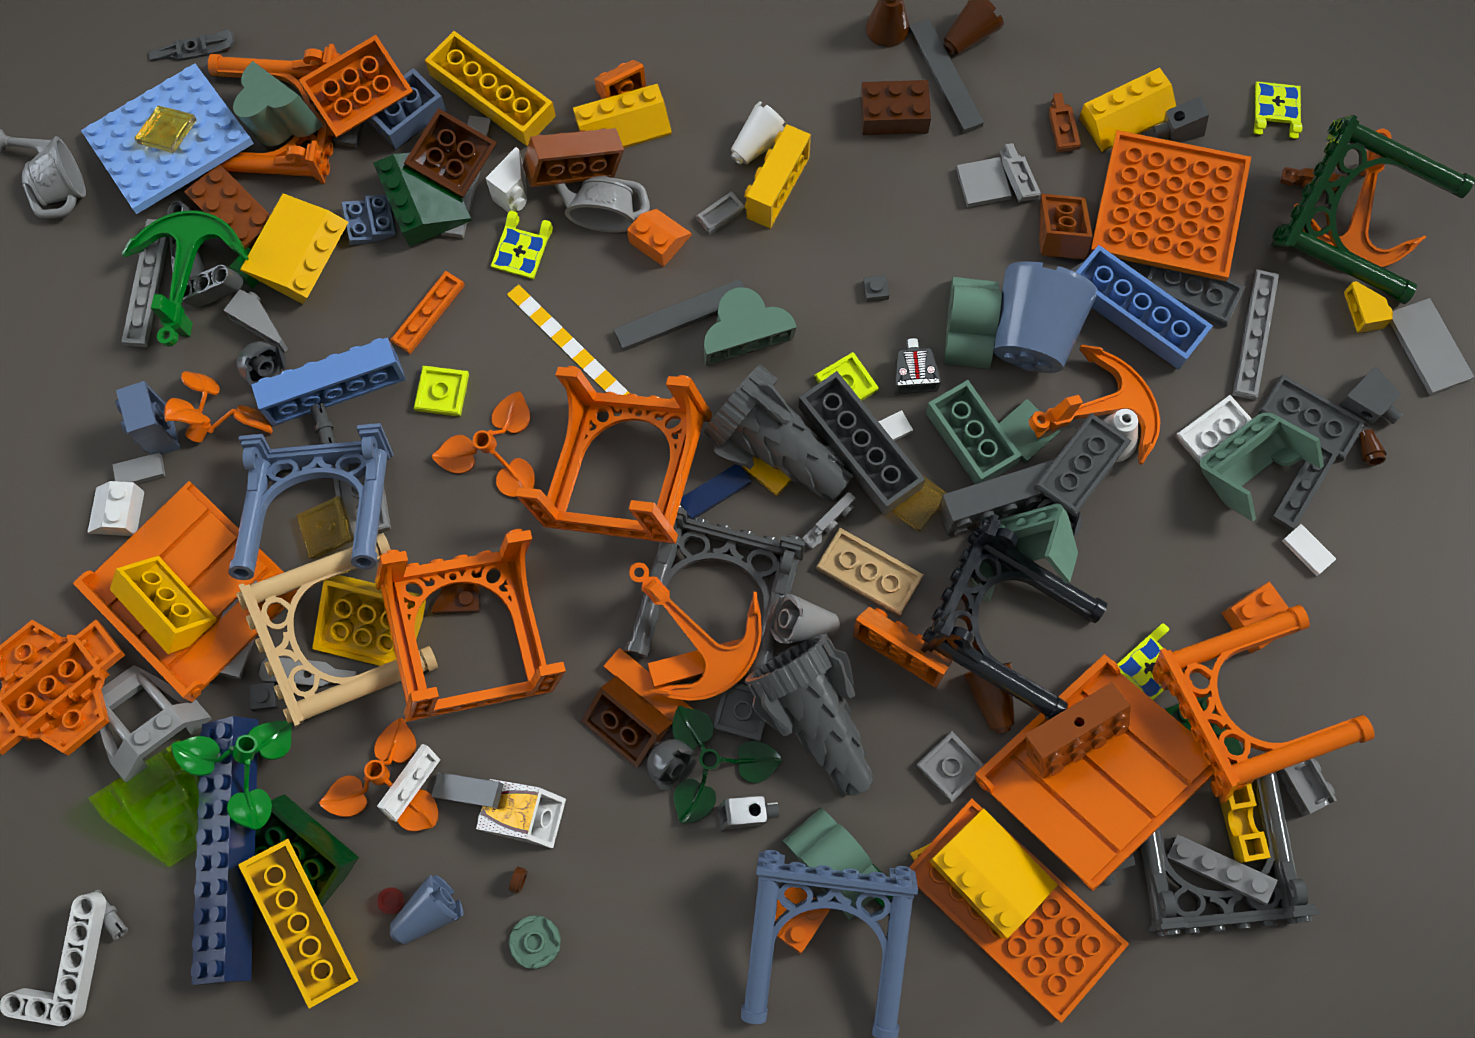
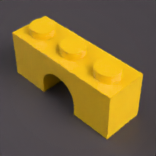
M1249 784L1246 787L1235 790L1226 803L1222 804L1220 801L1235 861L1242 864L1271 858L1264 831L1259 832L1254 823L1253 808L1257 804L1252 785Z

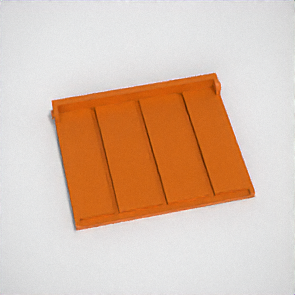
M188 481L95 572H84L73 584L184 699L193 702L201 694V691L258 635L256 629L250 630L245 617L250 615L248 609L242 610L239 601L221 618L223 611L237 599L236 593L240 592L239 585L244 583V586L251 585L256 580L260 582L284 573V571L259 548L254 577L249 580H238L231 577L228 570L230 561L234 558L239 528L193 483ZM159 556L217 618L216 622L189 647L167 654L111 592L110 587L116 568ZM299 588L277 597L290 603ZM265 601L258 603L260 611ZM276 603L268 607L267 615L270 621L284 609L282 605Z
M1105 654L1058 697L1068 702V709L1112 682L1131 705L1130 723L1128 730L1124 734L1117 737L1115 735L1112 736L1101 748L1096 750L1093 748L1086 752L1080 761L1070 762L1064 766L1060 773L1054 776L1050 774L1044 778L1027 755L1025 739L1026 733L1048 721L1045 719V715L1040 713L975 773L976 782L984 791L987 790L1081 878L1092 891L1106 880L1215 773L1212 765H1208L1205 761L1203 748L1199 741H1195L1191 731L1122 675L1117 663Z

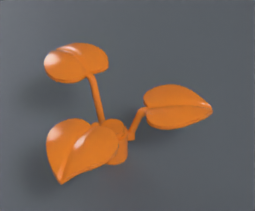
M184 371L181 374V380L186 386L195 391L202 392L198 409H194L191 403L178 398L169 399L165 405V421L188 423L189 426L185 431V436L194 442H202L207 432L213 433L214 429L231 415L243 424L270 434L273 432L269 421L259 410L245 405H238L237 410L231 409L211 425L210 418L203 415L202 410L207 393L218 395L220 387L215 380L200 373Z
M518 391L507 396L494 409L492 423L495 427L501 428V430H489L488 432L480 430L474 434L472 441L464 435L452 436L432 455L433 460L449 472L462 474L474 467L475 458L473 454H476L479 449L483 453L493 454L504 465L505 468L501 469L496 477V485L503 494L509 497H516L518 487L534 489L535 475L531 465L521 458H516L508 464L495 451L497 442L493 435L504 434L506 430L511 433H519L528 426L531 415L523 394Z
M403 718L397 719L378 737L374 746V753L379 760H371L366 764L364 768L366 775L364 777V788L362 781L355 776L349 775L339 778L332 784L326 795L319 802L326 811L340 817L358 815L367 806V798L364 793L368 792L370 782L378 786L386 784L391 787L393 785L389 780L390 772L386 766L391 765L392 760L396 763L406 762L413 756L416 750L415 736ZM419 789L397 822L408 831L416 832L432 829L436 825L439 815L435 799L431 797L429 792Z

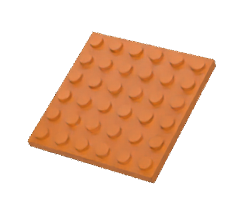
M1116 130L1090 253L1100 245L1121 260L1227 281L1230 274L1251 157Z

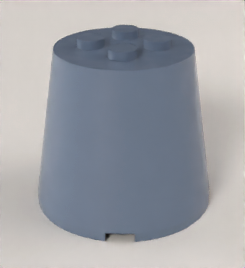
M1031 261L1015 262L1008 265L1004 273L1001 310L994 346L995 355L1009 364L1030 372L1056 373L1062 371L1096 299L1097 287L1086 277L1060 266L1057 267V270L1044 268L1041 262Z

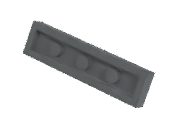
M1321 442L1324 466L1320 469L1304 461L1271 517V520L1290 531L1296 528L1339 452Z

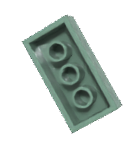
M969 380L928 402L926 415L974 484L994 479L1017 466L1021 454Z

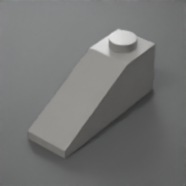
M239 289L225 307L224 312L233 322L286 352L288 348L265 308L260 303L261 298L251 291L246 293Z

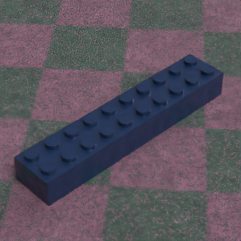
M232 716L202 724L200 736L209 737L218 744L220 749L218 757H220L229 749V746H235L236 740L240 736L248 735L254 727L258 726L259 719ZM258 752L255 753L250 763L249 792L257 789ZM230 754L222 762L215 763L213 772L209 775L200 776L198 783L199 806L197 809L198 832L196 835L197 858L195 861L196 884L194 887L192 985L251 981L254 897L238 864L255 856V830L235 823L227 812L229 799L236 793H244L245 765L238 763L234 759L233 754Z

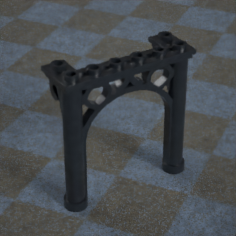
M994 514L988 521L984 519L978 530L974 529L969 535L967 542L970 544L968 548L962 551L958 559L961 562L959 568L956 567L949 578L952 583L941 595L942 605L941 607L938 606L931 617V620L934 622L931 627L929 626L922 636V640L925 642L921 651L926 652L928 650L932 652L935 650L1042 713L1045 715V719L1050 720L1066 710L1068 702L1005 666L989 653L981 639L978 628V611L981 601L990 587L1003 581L1013 580L1033 586L1093 623H1097L1103 616L1107 608V602L1098 597L1095 599L1074 585L1065 583L1059 576L1025 557L1015 548L1018 541L1017 535L1009 529L999 528L1001 521L998 520L999 516ZM981 562H986L992 567L993 577L986 578L980 573L979 567ZM1001 565L1010 571L1002 573ZM971 576L978 584L976 587L966 586ZM960 599H962L965 604V610L955 612ZM956 618L964 620L968 630L955 626Z

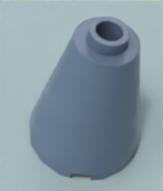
M437 875L427 877L390 923L391 930L389 933L396 943H410L463 916L462 904L460 900L454 901L451 896L454 891L445 880Z

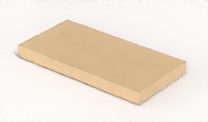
M839 528L816 566V570L899 617L924 574L842 528Z

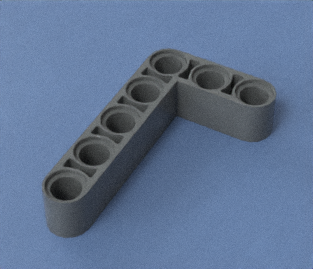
M174 201L168 206L167 215L181 211L196 210L180 201ZM169 237L173 270L177 245L176 240L173 237ZM201 244L195 256L182 302L196 308L202 307L237 292L243 285V276L225 265H218L205 271Z

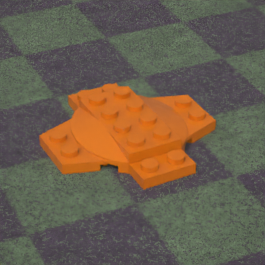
M31 620L0 645V680L2 683L0 690L1 755H4L24 738L27 741L41 739L69 756L109 723L102 688L105 679L110 676L107 670L124 657L125 654L101 622L94 620L77 635L61 637L38 622Z

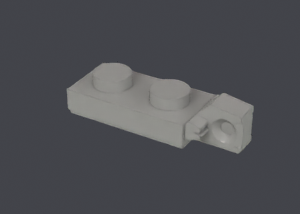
M1013 143L1005 144L1003 149L1000 150L1001 161L1018 201L1038 199L1041 192L1025 156L1021 157L1018 155Z
M848 492L802 538V541H805V544L811 550L821 544L822 533L826 531L829 534L837 526L836 520L841 515L846 517L854 509L852 504L856 498Z

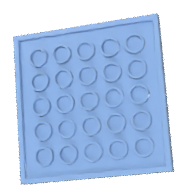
M196 64L185 68L173 77L166 79L161 84L147 90L144 94L81 130L136 214L254 144Z

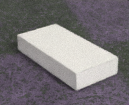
M1302 524L1282 540L1316 576L1336 560Z

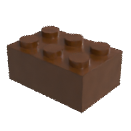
M928 80L862 82L860 101L863 135L929 132L931 110Z

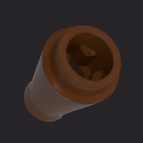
M1374 430L1362 431L1359 434L1362 461L1366 462L1367 466H1376L1385 462L1387 452L1376 437Z

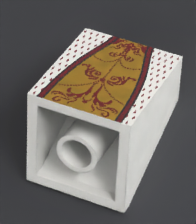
M490 779L491 781L504 784L497 809L482 807L476 829L505 838L553 848L566 799L539 787Z

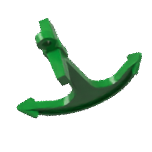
M181 211L163 216L146 226L134 238H131L122 252V255L127 257L143 252L146 247L160 238L173 237L176 240L177 247L170 297L167 299L161 294H154L151 309L160 318V323L164 326L158 331L157 339L166 347H171L177 343L178 334L187 337L191 335L193 322L184 313L185 310L181 304L200 245L208 239L218 238L223 240L234 252L247 261L249 260L244 245L236 232L225 221L206 212Z

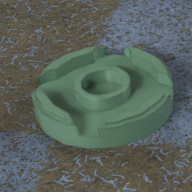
M532 915L523 918L511 931L512 933L509 938L511 955L518 964L526 968L539 969L548 966L560 951L561 936L559 930L551 920L543 916Z

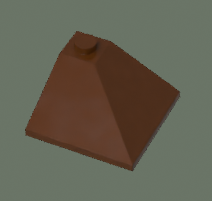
M438 108L404 164L464 198L497 145V142Z

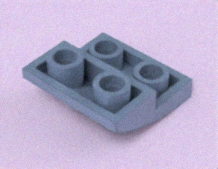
M386 195L365 196L364 201H344L341 203L343 219L348 221L345 228L348 245L371 243L395 236L392 213Z

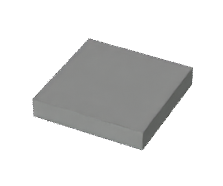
M1000 157L957 165L956 171L967 208L1011 199L1012 195Z
M951 731L916 767L952 803L976 780L975 773L985 764Z

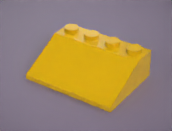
M283 193L248 255L249 260H245L240 271L304 304L345 230L348 221L329 210Z
M343 575L323 581L312 649L378 666L396 660L381 589L377 590L376 583ZM407 591L412 596H421V594ZM426 600L422 603L416 615V639L423 620ZM408 602L407 608H413L415 606L414 603Z
M984 808L929 861L1002 940L1007 939L1058 885Z

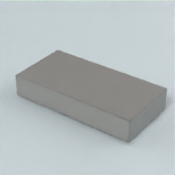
M731 191L696 215V220L711 235L743 213L745 206Z
M160 453L112 464L115 481L134 482L139 484L166 477L163 458Z

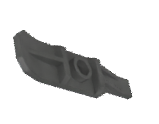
M225 29L215 34L200 35V37L184 40L178 39L168 46L150 50V61L167 58L181 61L218 54L232 48L235 43L234 33ZM195 44L193 48H188L190 45Z

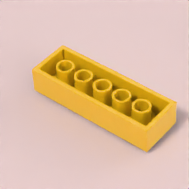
M455 31L425 59L430 76L487 118H491L494 123L526 146L529 144L530 137L539 135L556 117L551 100Z
M289 839L238 864L309 1009L358 982Z

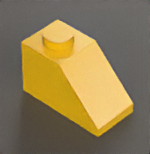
M1357 281L1352 282L1344 291L1357 333L1384 329L1393 319V311L1388 306L1386 298Z

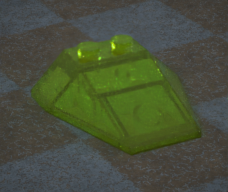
M172 744L144 761L148 767L128 782L119 777L89 797V800L103 820L168 867L197 849V809L199 806V777L188 774L180 768L173 757Z

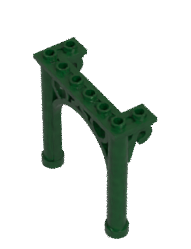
M1355 115L1334 120L1328 128L1327 133L1329 135L1326 139L1328 144L1324 149L1326 154L1322 162L1315 166L1313 170L1314 177L1311 183L1304 187L1301 194L1303 198L1300 204L1293 208L1290 215L1292 218L1290 223L1282 224L1281 227L1278 226L1272 235L1274 240L1271 245L1274 247H1292L1393 296L1396 301L1406 304L1415 294L1417 289L1416 283L1352 253L1340 240L1336 228V211L1342 193L1354 177L1363 170L1378 164H1389L1401 168L1459 198H1464L1470 192L1475 178L1467 173L1461 174L1360 124V121L1356 120L1357 116ZM1354 149L1359 154V164L1352 169H1348L1344 165V157L1349 150ZM1365 149L1383 158L1367 161V152ZM1335 167L1341 173L1347 174L1345 177L1339 176L1333 182L1329 181ZM1322 192H1324L1326 195L1325 204H1329V206L1315 207ZM1321 211L1326 216L1327 225L1321 230L1315 231L1311 227V220L1315 213ZM1328 232L1333 245L1318 239L1317 236H1322Z

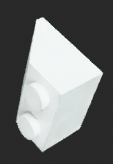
M517 147L486 177L492 200L507 212L522 210L527 201L526 174L522 166L521 154Z
M109 481L96 487L87 533L132 536L138 529L144 491L134 482Z

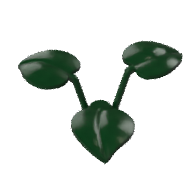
M683 706L677 707L672 724L674 739L681 740L693 750L699 745L702 751L699 756V762L704 768L701 783L695 779H686L680 782L675 789L674 805L680 823L686 824L699 821L712 811L716 803V793L711 787L705 786L708 772L718 769L721 762L740 764V775L751 783L765 781L782 763V758L775 749L763 742L748 741L740 745L738 749L740 759L720 757L717 751L706 749L703 744L713 736L714 725L711 718L700 710Z

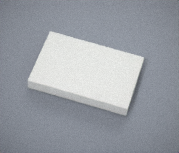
M1229 395L1178 432L1175 437L1200 465V460L1203 456L1252 419L1234 398Z

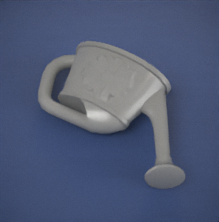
M0 129V152L8 146L32 148L39 153L25 164L22 171V185L34 214L44 219L68 215L75 207L77 197L83 198L86 196V188L79 167L66 144L57 136L52 138V140L15 138L6 136L2 129ZM67 200L64 206L57 209L43 210L40 206V203L43 206H48L51 203Z
M595 176L583 181L578 193L571 192L564 183L555 184L566 206V217L573 223L591 230L609 233L626 232L641 213L650 210V203L645 188L640 183L607 176ZM633 191L637 192L641 203V208L633 212L632 205Z

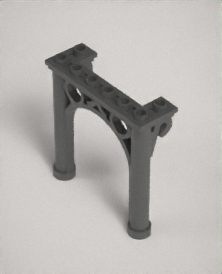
M680 506L674 524V530L678 534L676 544L659 542L649 576H656L668 589L672 579L684 568L699 562L719 561L742 569L754 579L762 592L764 609L761 617L762 635L759 650L752 666L744 675L742 682L743 685L748 686L745 682L748 675L773 657L777 641L771 634V629H774V621H770L771 610L780 596L784 597L786 596L785 594H790L798 563L804 557L805 541H801V538L795 535H787V537L781 535L780 542H777V539L771 536L758 537L751 531H735L730 526L720 523L716 526L698 517H695L693 520L688 518L687 510ZM689 539H696L702 541L705 544V548L702 552L692 555L685 549L684 545ZM709 539L725 543L721 548H713L714 553H709ZM736 547L752 551L747 557V563L743 561L744 556L737 552ZM679 548L685 559L673 566L677 549ZM755 557L770 559L773 565L768 571L757 572L752 566V561ZM775 574L773 585L769 595L767 586L763 579L769 578ZM645 593L630 640L626 642L624 652L639 658L648 657L663 606L654 604Z
M1276 772L1254 780L1263 831L1271 857L1264 860L1259 872L1267 875L1273 865L1275 879L1278 880L1277 886H1275L1272 893L1271 902L1267 906L1261 905L1244 895L1246 904L1255 911L1234 913L1235 903L1243 899L1240 893L1234 890H1206L1185 881L1174 871L1168 862L1160 826L1140 846L1153 920L1150 921L1151 927H1148L1149 932H1157L1158 937L1181 934L1180 929H1183L1184 934L1200 933V927H1209V932L1223 931L1225 930V925L1232 924L1235 925V929L1251 928V923L1260 922L1261 927L1277 925L1276 920L1285 919L1287 924L1310 922L1312 921L1311 916L1320 915L1319 909H1315V904L1307 905L1308 891L1303 879H1297ZM1167 876L1180 887L1174 893L1169 891ZM1186 891L1197 898L1198 906L1194 911L1185 912L1178 906L1179 896ZM1204 897L1208 898V903L1215 904L1220 909L1221 914L1200 916L1206 907ZM1230 897L1229 899H1227L1226 902L1223 899H1220ZM1280 901L1281 908L1275 909V907L1279 904Z

